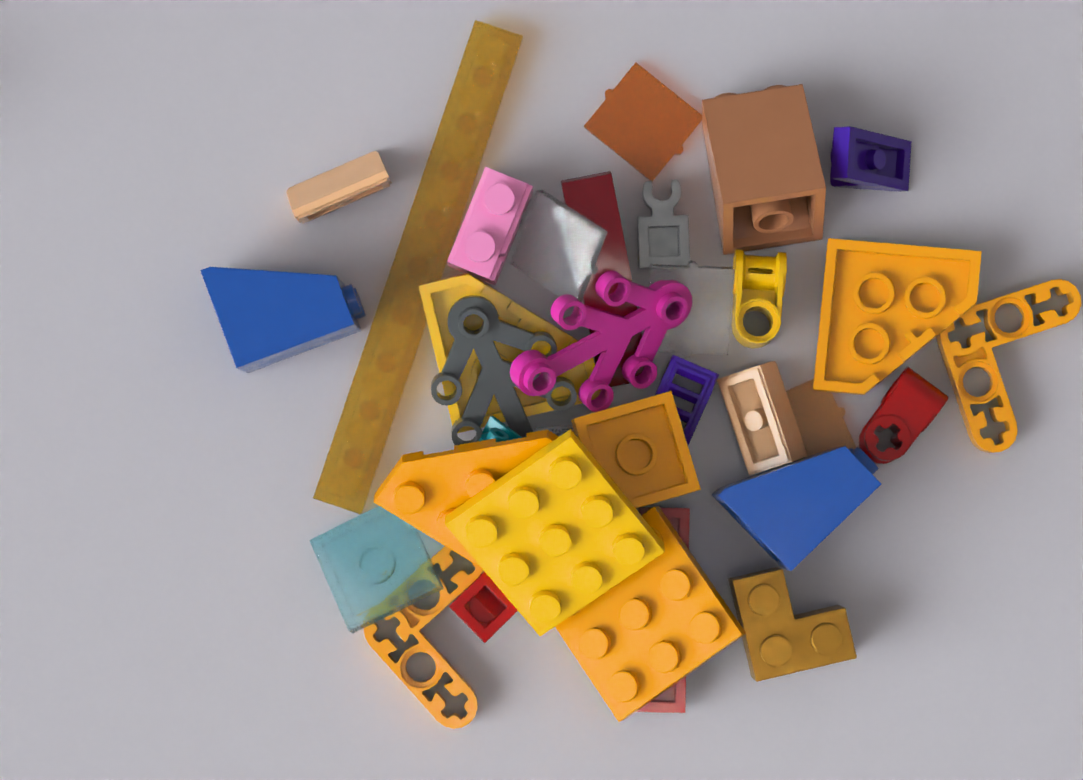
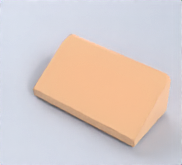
M373 151L288 188L286 193L294 217L299 223L302 222L304 224L390 187L392 182L380 154L377 151Z
M775 361L767 362L717 380L749 475L806 457V449Z

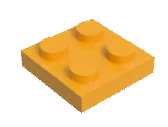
M672 391L571 420L575 435L636 509L701 490Z

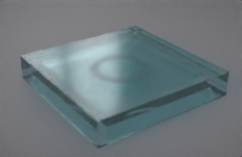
M381 506L375 507L309 540L347 629L351 633H355L444 589L417 528Z

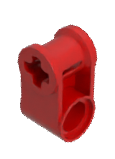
M907 366L881 400V405L863 427L859 435L860 449L875 464H886L900 458L907 452L919 434L934 420L949 396ZM890 429L893 432L890 441L895 448L888 447L882 451L878 450L876 445L879 438L874 434V431L880 433Z

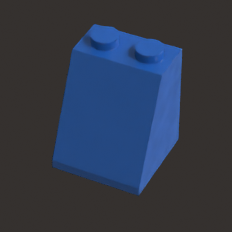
M208 267L200 270L237 369L247 373L362 331L358 319L365 317L366 314L356 288H353L352 284L345 286L336 275Z
M846 446L834 447L718 488L712 496L781 568L792 571L864 502L881 483L873 475L879 468L860 448L848 449Z

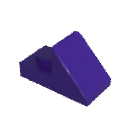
M851 126L834 127L830 154L831 186L899 192L909 191L912 141Z

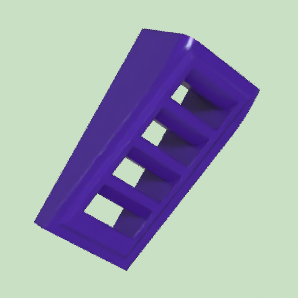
M672 355L655 395L672 391L673 395L694 404L691 413L676 407L680 420L686 423L683 431L687 445H689L719 374ZM675 374L701 384L702 387L699 394L672 383Z

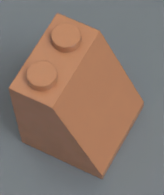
M803 84L793 86L773 85L761 91L742 94L723 93L714 98L702 100V128L723 255L733 254L735 249H741L746 252L822 240L826 185Z

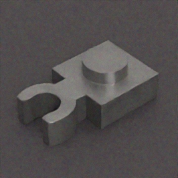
M645 181L642 198L645 205L651 209V216L637 217L639 269L690 267L688 215L674 216L673 208L678 204L681 197L679 181H671V196L664 201L657 200L653 196L652 181Z

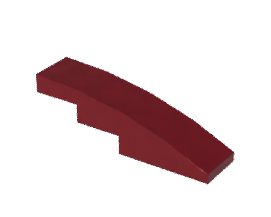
M608 171L561 180L583 303L624 317L637 310V306L628 302L616 307L610 306L595 291L598 278L607 271H617L628 281L632 282L612 173ZM618 283L610 287L608 295L616 291ZM588 329L590 334L596 332L595 330ZM642 331L632 336L609 384L610 387L629 384L623 377L622 367L624 362L635 354L642 338ZM600 354L594 356L595 364ZM644 366L636 371L635 377L642 373Z

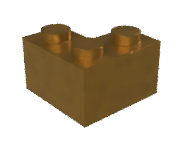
M779 567L728 578L737 619L746 632L742 636L750 674L756 682L857 658L845 607L834 605L794 615L784 572Z

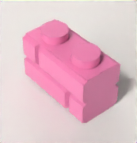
M485 167L447 260L448 266L463 273H470L480 280L496 285L521 224L523 212L526 211L532 197L533 186Z

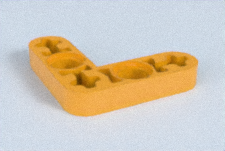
M1062 279L1050 280L977 304L957 319L962 327H968L982 322L976 312L984 311V325L993 338L992 341H985L984 331L969 336L966 339L968 347L962 348L959 341L950 342L948 339V333L955 329L954 323L936 337L968 436L972 444L980 451L987 453L1002 452L1014 443L1018 432L1017 422L992 348L1073 320L1079 313L1082 303L1078 289L1069 281ZM1050 289H1054L1058 296H1067L1069 304L1062 307L1063 316L1058 317L1055 310H1048L1036 314L1035 316L1039 320L1040 325H1033V311L1025 300V296L1031 295V305L1050 299ZM1003 304L1014 305L1021 313V326L1015 332H1004L995 323V313ZM974 367L983 369L990 377L989 390L980 397L970 395L963 387L965 373ZM995 397L999 407L988 408L991 418L994 422H1003L1005 425V431L998 434L999 443L996 445L991 438H982L980 435V429L987 426L984 412L978 411L973 415L970 405L984 404Z
M444 546L370 613L365 621L364 635L372 649L433 717L443 726L455 729L466 726L475 717L478 708L477 695L466 680L423 634L421 629L480 576L483 569L472 563L476 568L472 573L468 574L463 569L458 571L450 579L458 587L450 593L443 579L430 571V568L436 563H439L442 572L453 563L454 558L450 554L452 550ZM428 580L438 587L440 598L433 608L424 610L413 604L410 593L412 587L418 581ZM379 616H382L385 620H390L394 616L399 620L400 625L396 628V632L404 642L407 641L410 634L414 635L419 643L407 648L399 661H395L390 655L391 652L396 651L399 647L388 637L380 641L374 635L379 629L378 624L375 622ZM424 652L434 659L436 670L432 678L427 681H417L410 677L406 665L411 655ZM444 672H447L453 679L445 683L444 687L455 697L464 693L468 698L464 704L467 714L463 717H460L457 713H453L449 717L444 714L442 710L446 706V700L438 691L433 699H430L424 693L425 690L438 683Z

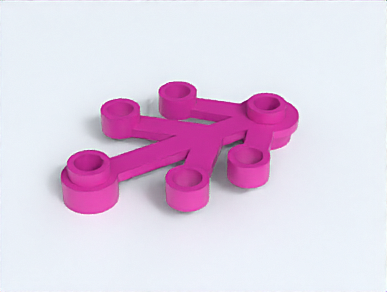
M607 271L596 282V294L613 307L628 302L641 308L623 317L585 305L573 295H561L551 306V317L566 330H574L582 326L596 332L548 357L537 350L522 352L511 364L510 378L526 395H545L554 387L557 376L600 354L589 379L580 386L578 396L580 401L592 412L605 410L611 405L614 398L613 389L609 386L632 336L643 330L645 331L635 354L630 356L623 364L622 374L630 384L638 389L647 388L655 381L657 367L653 363V359L667 330L679 326L688 317L692 308L691 292L685 285L676 280H659L646 287L628 281L617 271ZM618 283L616 291L608 295L610 287ZM574 306L572 314L563 318L565 311ZM644 366L642 373L635 377L636 371ZM538 373H540V375H539L535 380H533L534 377H535ZM601 389L599 396L591 400L592 395Z

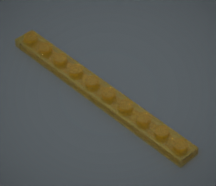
M477 20L474 22L313 499L363 514L427 325L418 284L443 278L447 260L452 251L523 41L522 35Z

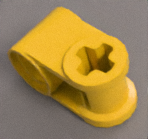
M735 249L731 326L735 339L744 347L751 349L762 348L769 344L779 332L782 316V298L785 292L787 273L786 252H778L775 257L745 255L741 249ZM750 311H758L764 314L769 321L768 333L763 336L749 334L743 326L744 314Z

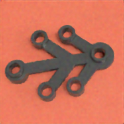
M469 295L459 299L452 305L448 313V329L454 338V342L442 371L432 380V397L441 405H452L460 399L462 395L460 376L473 349L476 352L482 369L462 417L456 420L452 426V441L454 445L479 441L482 435L481 424L493 395L496 397L508 427L524 438L526 433L533 432V429L514 389L517 386L510 378L512 362L501 359L494 341L524 351L531 350L533 344L537 341H546L551 346L550 351L545 355L546 357L557 352L556 342L547 332L538 331L533 333L499 320L495 306L484 297ZM472 314L480 316L483 319V325L477 330L467 329L463 324L467 316ZM538 373L533 380H535L540 375V373ZM556 377L555 385L551 391L540 397L546 398L547 403L552 409L566 411L575 404L577 393L571 380L565 377ZM442 381H451L456 385V390L453 394L444 396L437 391V386ZM563 386L570 390V396L565 401L554 400L551 396L553 390ZM464 426H470L477 433L472 440L464 441L457 435L459 429Z

